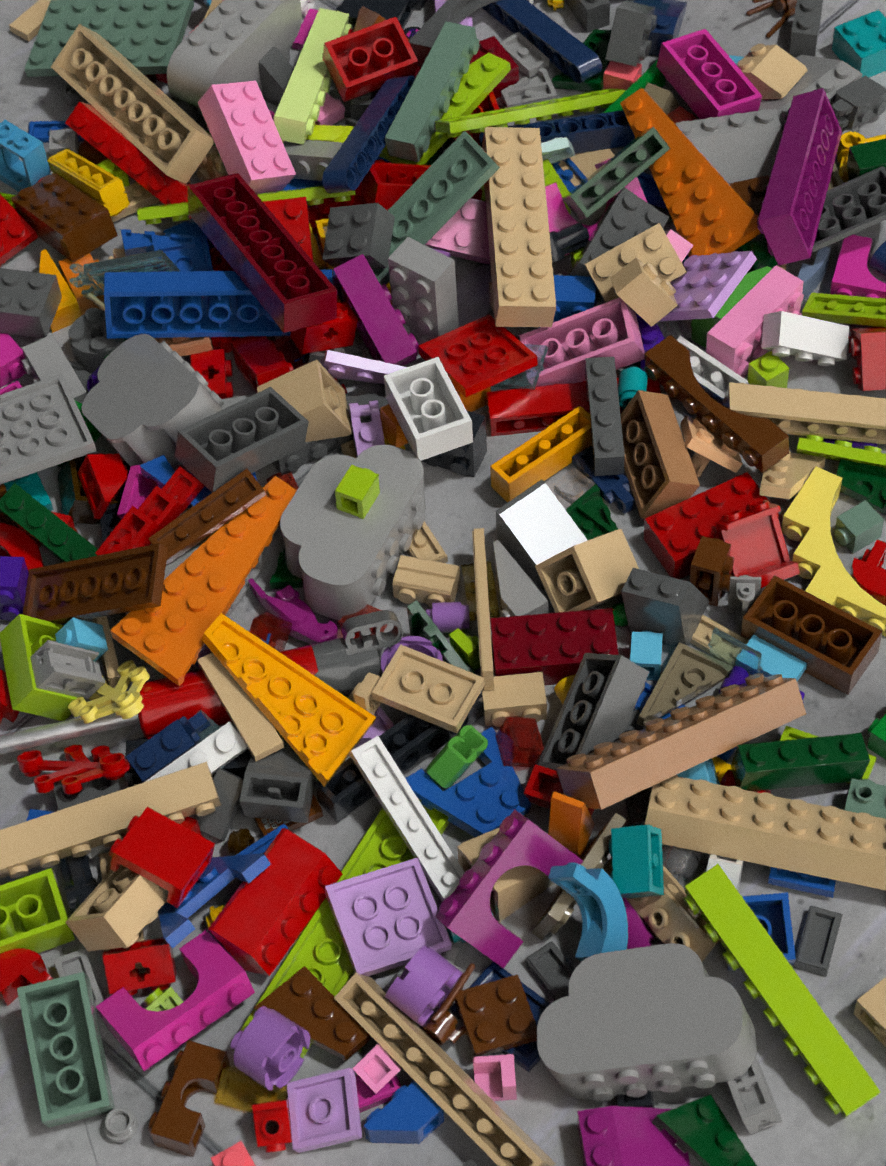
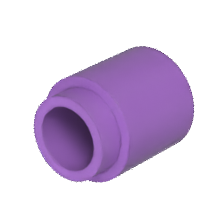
M461 602L432 603V609H426V613L441 633L453 632L457 628L461 631L462 629H470L469 604L461 605Z

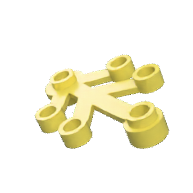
M133 660L126 661L117 669L121 677L115 688L109 686L105 680V684L89 698L91 701L86 702L84 697L76 698L68 705V709L73 717L80 716L85 724L113 713L120 715L122 719L132 718L144 707L141 702L142 696L140 691L144 683L150 678L148 671L144 666L137 667ZM132 681L131 687L129 688L128 691H126V689L128 688L130 682Z

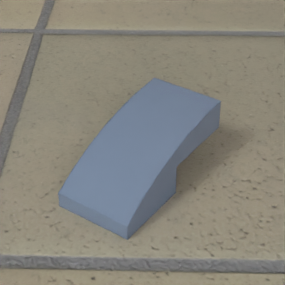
M830 247L818 250L814 265L802 263L798 278L804 281L803 300L822 281L829 265Z

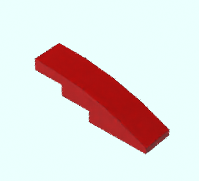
M179 466L162 489L156 486L138 509L134 506L129 509L95 554L99 556L150 545L151 543L148 538L178 518L205 485Z

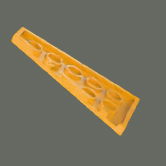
M221 613L204 632L202 641L325 787L349 756L350 752L373 725L376 717Z

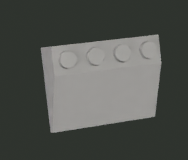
M800 55L796 59L806 66L807 72L783 99L761 100L759 111L776 108L783 134L784 123L787 121L788 109L791 106L793 96L824 88L832 105L835 100L836 91L861 78L862 73L842 60Z
M776 108L675 123L724 177L728 184L769 175V178L771 177V169H773L775 163V154L778 152L779 141L783 135Z

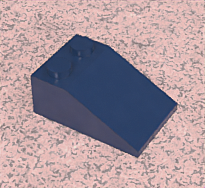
M634 0L635 3L655 7L654 15L658 17L654 31L651 30L648 38L649 41H652L649 55L659 56L662 42L678 38L687 2L676 0Z

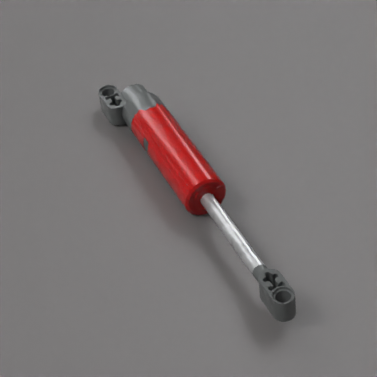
M381 610L347 619L342 625L343 638L285 650L280 653L348 697L353 692L354 687L358 683H362L368 672L381 678L382 670L377 649L397 644L402 639L403 629L394 612ZM388 623L394 624L391 631L385 633L380 631L383 625ZM369 628H373L375 635H371ZM360 631V632H359V636H360V637L354 638V637H355V632ZM196 670L187 672L184 676V682L180 686L167 677L145 682L140 691L142 696L141 702L144 707L132 718L122 719L120 715L113 713L85 724L80 717L0 735V755L140 723L144 737L150 739L175 720H179L183 716L188 720L200 711L211 724L208 728L225 725L229 721L233 722L203 671Z

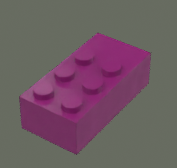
M364 254L334 268L333 286L337 289V295L341 302H347L358 318L356 329L365 346L369 347L368 351L373 360L404 366L416 360L418 356L416 350L418 349V342L412 333L407 334L403 326L406 322L399 309L394 310L390 303L392 296L385 284L380 285Z

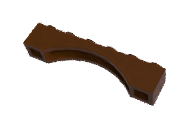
M669 335L644 353V370L652 381L659 382L670 397H676L683 403L685 409L691 415L695 414L699 417L709 431H715L723 439L727 447L739 452L749 466H755L760 472L764 473L789 454V436L770 419L737 413L724 407L705 392L694 376L690 363V351L672 335Z

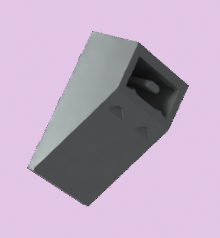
M277 731L284 743V748L257 762L251 755L245 771L239 802L245 817L308 823L316 777Z

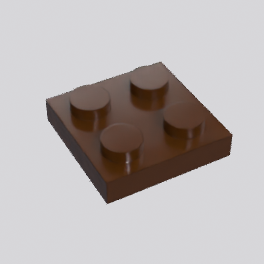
M518 974L461 990L454 999L474 1057L490 1055L537 1041V1025Z

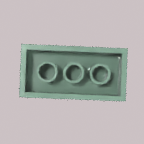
M84 972L17 988L42 1123L50 1128L106 1114L115 1109L91 983L88 976Z

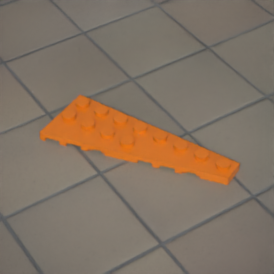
M640 88L620 102L635 138L643 131L654 127L670 147L665 154L649 166V169L678 234L693 244L688 253L689 257L693 255H711L713 253H731L761 234L757 226L758 216L752 208L746 204L717 169L693 145L690 139L684 135L643 88Z
M274 476L263 487L266 493L264 497L220 527L164 579L161 606L131 611L110 630L113 639L178 686L184 682V676L199 658L198 654L205 644L202 641L204 632L221 613L226 615L243 588L247 575L258 564V558L264 548L268 547L271 543L272 535L280 524L281 516L297 491L277 476Z

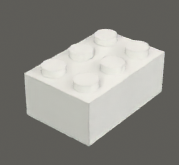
M439 357L384 375L386 399L414 454L420 461L473 443L472 420Z

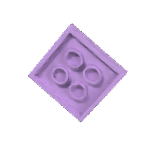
M734 251L722 254L693 255L686 259L683 265L687 273L671 282L676 290L674 297L678 306L660 321L714 318L757 260L753 252Z
M418 857L325 886L324 892L354 973L371 976L405 965L424 945L429 946L437 953L451 950L452 944L446 928L435 917L439 911Z

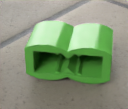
M472 725L464 726L427 767V773L437 785L443 788L451 787L487 748L488 740Z

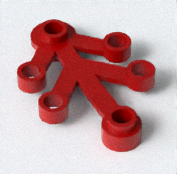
M71 745L64 749L66 761L43 760L39 750H29L17 756L19 770L26 777L37 776L42 773V770L56 771L40 775L34 779L37 793L52 791L55 788L54 782L62 780L63 792L65 794H75L82 790V783L100 777H106L108 780H117L122 778L130 769L129 761L125 759L124 754L110 753L108 746H98L91 750L93 762H90L83 753L81 745Z

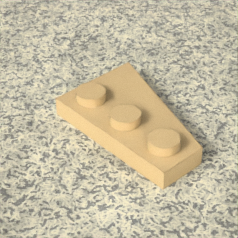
M789 451L787 456L763 473L759 495L790 499L802 488L804 481L808 479L816 466L821 469L825 468L826 457L791 453Z

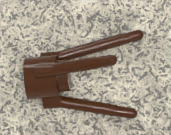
M752 0L753 3H758V2L767 1V0ZM772 0L747 11L746 15L750 16L772 6L778 13H786L766 34V37L770 38L791 16L795 15L797 0Z
M474 963L469 964L439 1010L423 1026V1030L438 1045L442 1046L447 1040L455 1044L466 1033L463 1026L456 1030L455 1026L458 1024V1021L448 1010L475 969Z

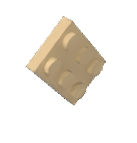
M660 223L584 265L605 303L619 298L615 293L610 278L636 257L644 264L650 263L657 271L658 278L662 281L666 279L671 283L687 273Z
M400 644L373 689L372 699L458 733L485 685V678Z

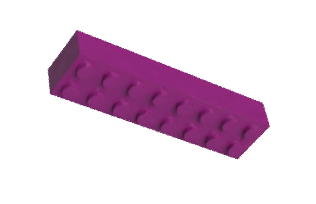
M824 88L793 96L791 106L788 109L787 121L784 123L783 135L779 141V149L775 154V163L773 169H771L770 181L766 186V195L762 201L760 216L757 218L758 229L760 233H764L767 239L768 251L771 256L775 257L778 265L809 259L817 234L842 135V130Z

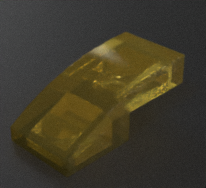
M486 561L490 618H498L500 613L491 561ZM474 563L461 565L466 602L469 604L470 621H476L477 604Z

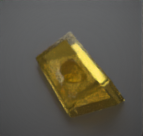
M229 1066L222 1070L215 1103L253 1113V1104L288 1099L287 1084L281 1088L274 1085L272 1086L273 1090H268L237 1068Z

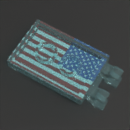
M162 250L84 264V267L78 263L70 265V270L74 274L79 273L76 278L69 279V282L74 287L91 285L88 290L81 291V294L86 299H89L87 297L88 293H92L95 297L104 295L105 272L180 271V269Z

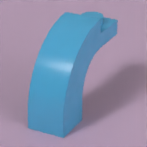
M573 862L562 866H552L548 878L568 892L575 899L581 911L582 935L575 958L582 962L595 954L627 950L628 921L622 896L612 878L602 868L586 869L584 866Z

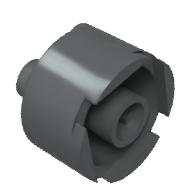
M99 308L86 310L84 315L74 321L68 331L76 363L83 365L89 374H92L105 360L104 358L121 345L125 339H107L105 311H101Z

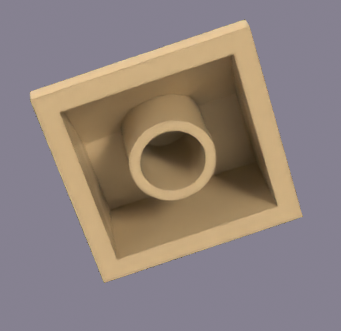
M763 43L751 47L750 52L737 63L738 68L763 96L762 100L783 99L807 72L804 64L779 46L765 45Z

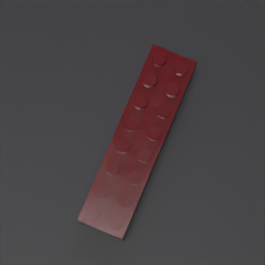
M239 173L188 185V214L284 333L337 319V289Z

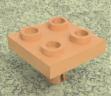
M685 415L680 426L686 447L695 452L691 457V461L697 477H701L710 460L737 473L743 464L739 452L727 447L723 439L715 431H709L699 417L694 419Z

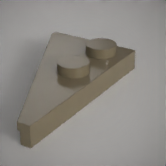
M679 642L642 709L636 724L644 727L645 723L660 718L722 682L725 678H728L734 666Z

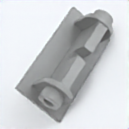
M748 575L730 577L727 613H734V623L741 629L743 617L760 595L761 577H751Z

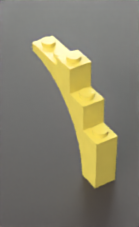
M816 466L783 515L782 533L793 541L801 542L793 554V561L797 562L800 571L798 575L804 579L811 580L805 590L806 592L883 631L882 635L886 637V606L875 600L855 582L844 568L833 543L830 517L840 496L842 477Z

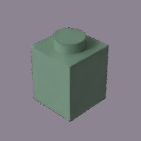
M864 500L837 516L834 534L837 541L854 554L881 538L884 519Z

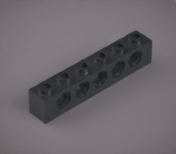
M481 694L476 699L459 731L464 726L472 725L484 716L483 696ZM409 714L380 735L379 738L401 773L405 774L449 742L457 733ZM351 757L342 763L325 787L319 780L315 782L318 802L337 823L375 796Z

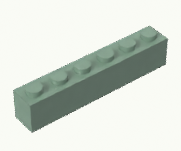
M447 21L444 23L385 136L389 156L419 162L423 152H427L433 133H436L435 121H439L443 113L448 111L450 100L453 94L457 93L463 74H466L469 70L470 60L479 50V39L476 37L475 27Z

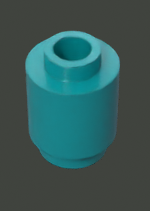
M638 367L626 368L619 374L618 397L619 405L622 409L626 408L638 390L647 391L648 375Z

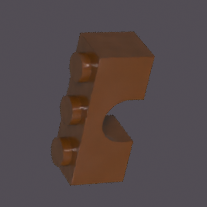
M188 1040L184 1051L180 1050L174 1063V1070L176 1071L172 1081H167L164 1085L161 1096L163 1103L159 1112L153 1113L148 1130L155 1146L194 1157L206 1126L202 1114L188 1109L186 1103L192 1095L198 1092L219 1094L230 1067L226 1051Z

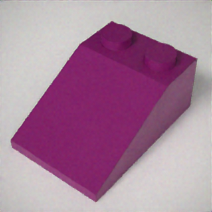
M607 1106L577 1111V1128L584 1166H691L688 1151L684 1153L675 1145L677 1140L665 1129L660 1131L652 1123L656 1115L671 1109Z

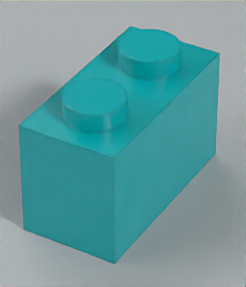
M650 825L611 828L612 838L609 840V852L612 856L613 871L610 877L616 884L621 896L631 899L664 895L661 829Z

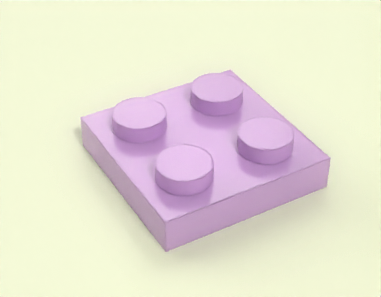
M346 1068L287 1083L294 1151L301 1153L362 1138L354 1070Z

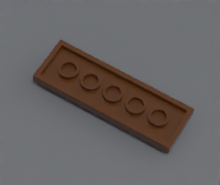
M158 543L29 569L23 615L56 624H64L71 618L86 620L161 606L168 547Z

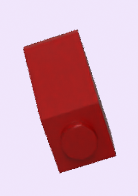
M119 453L87 454L78 471L95 519L102 518L127 481L128 471L126 466L123 465Z

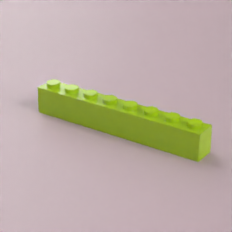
M715 865L685 886L687 896L683 898L686 905L694 915L700 913L706 921L703 928L709 938L714 943L719 940L725 948L726 952L722 955L731 969L735 971L739 968L746 980L742 983L753 999L757 997L761 999L766 1007L762 1012L772 1027L780 1026L787 1036L783 1039V1042L794 1057L799 1054L807 1066L803 1070L812 1084L816 1086L820 1083L827 1093L824 1100L830 1110L835 1115L841 1113L845 1119L881 1093L879 1088L720 865Z

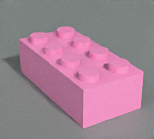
M247 81L211 85L198 101V105L228 175L239 173L256 194L282 191L296 175V172L257 82Z
M470 198L425 245L430 248L445 250L450 253V256L490 265L486 202Z
M776 265L707 333L706 353L744 378L748 374L749 363L768 351L761 349L764 315L779 311L802 315L800 308L804 298V294H802L804 281Z
M620 297L556 321L552 324V327H540L519 335L520 341L536 354L538 358V365L526 370L528 381L533 387L585 381V358L614 356L616 370L645 359V351L636 313Z

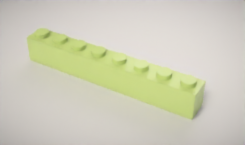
M319 8L274 115V124L282 141L304 145L307 135H312L315 121H318L320 107L324 106L326 93H329L332 79L322 59L324 43L348 34L349 29H352V25L348 24V13Z

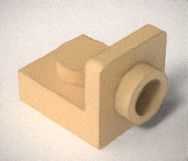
M368 672L362 683L356 685L349 699L374 715L381 702L372 699V691L378 683L380 676Z

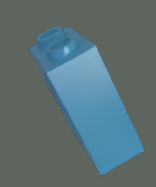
M4 120L0 123V181L20 192L26 187L33 186L41 178L51 173L43 142L9 121Z

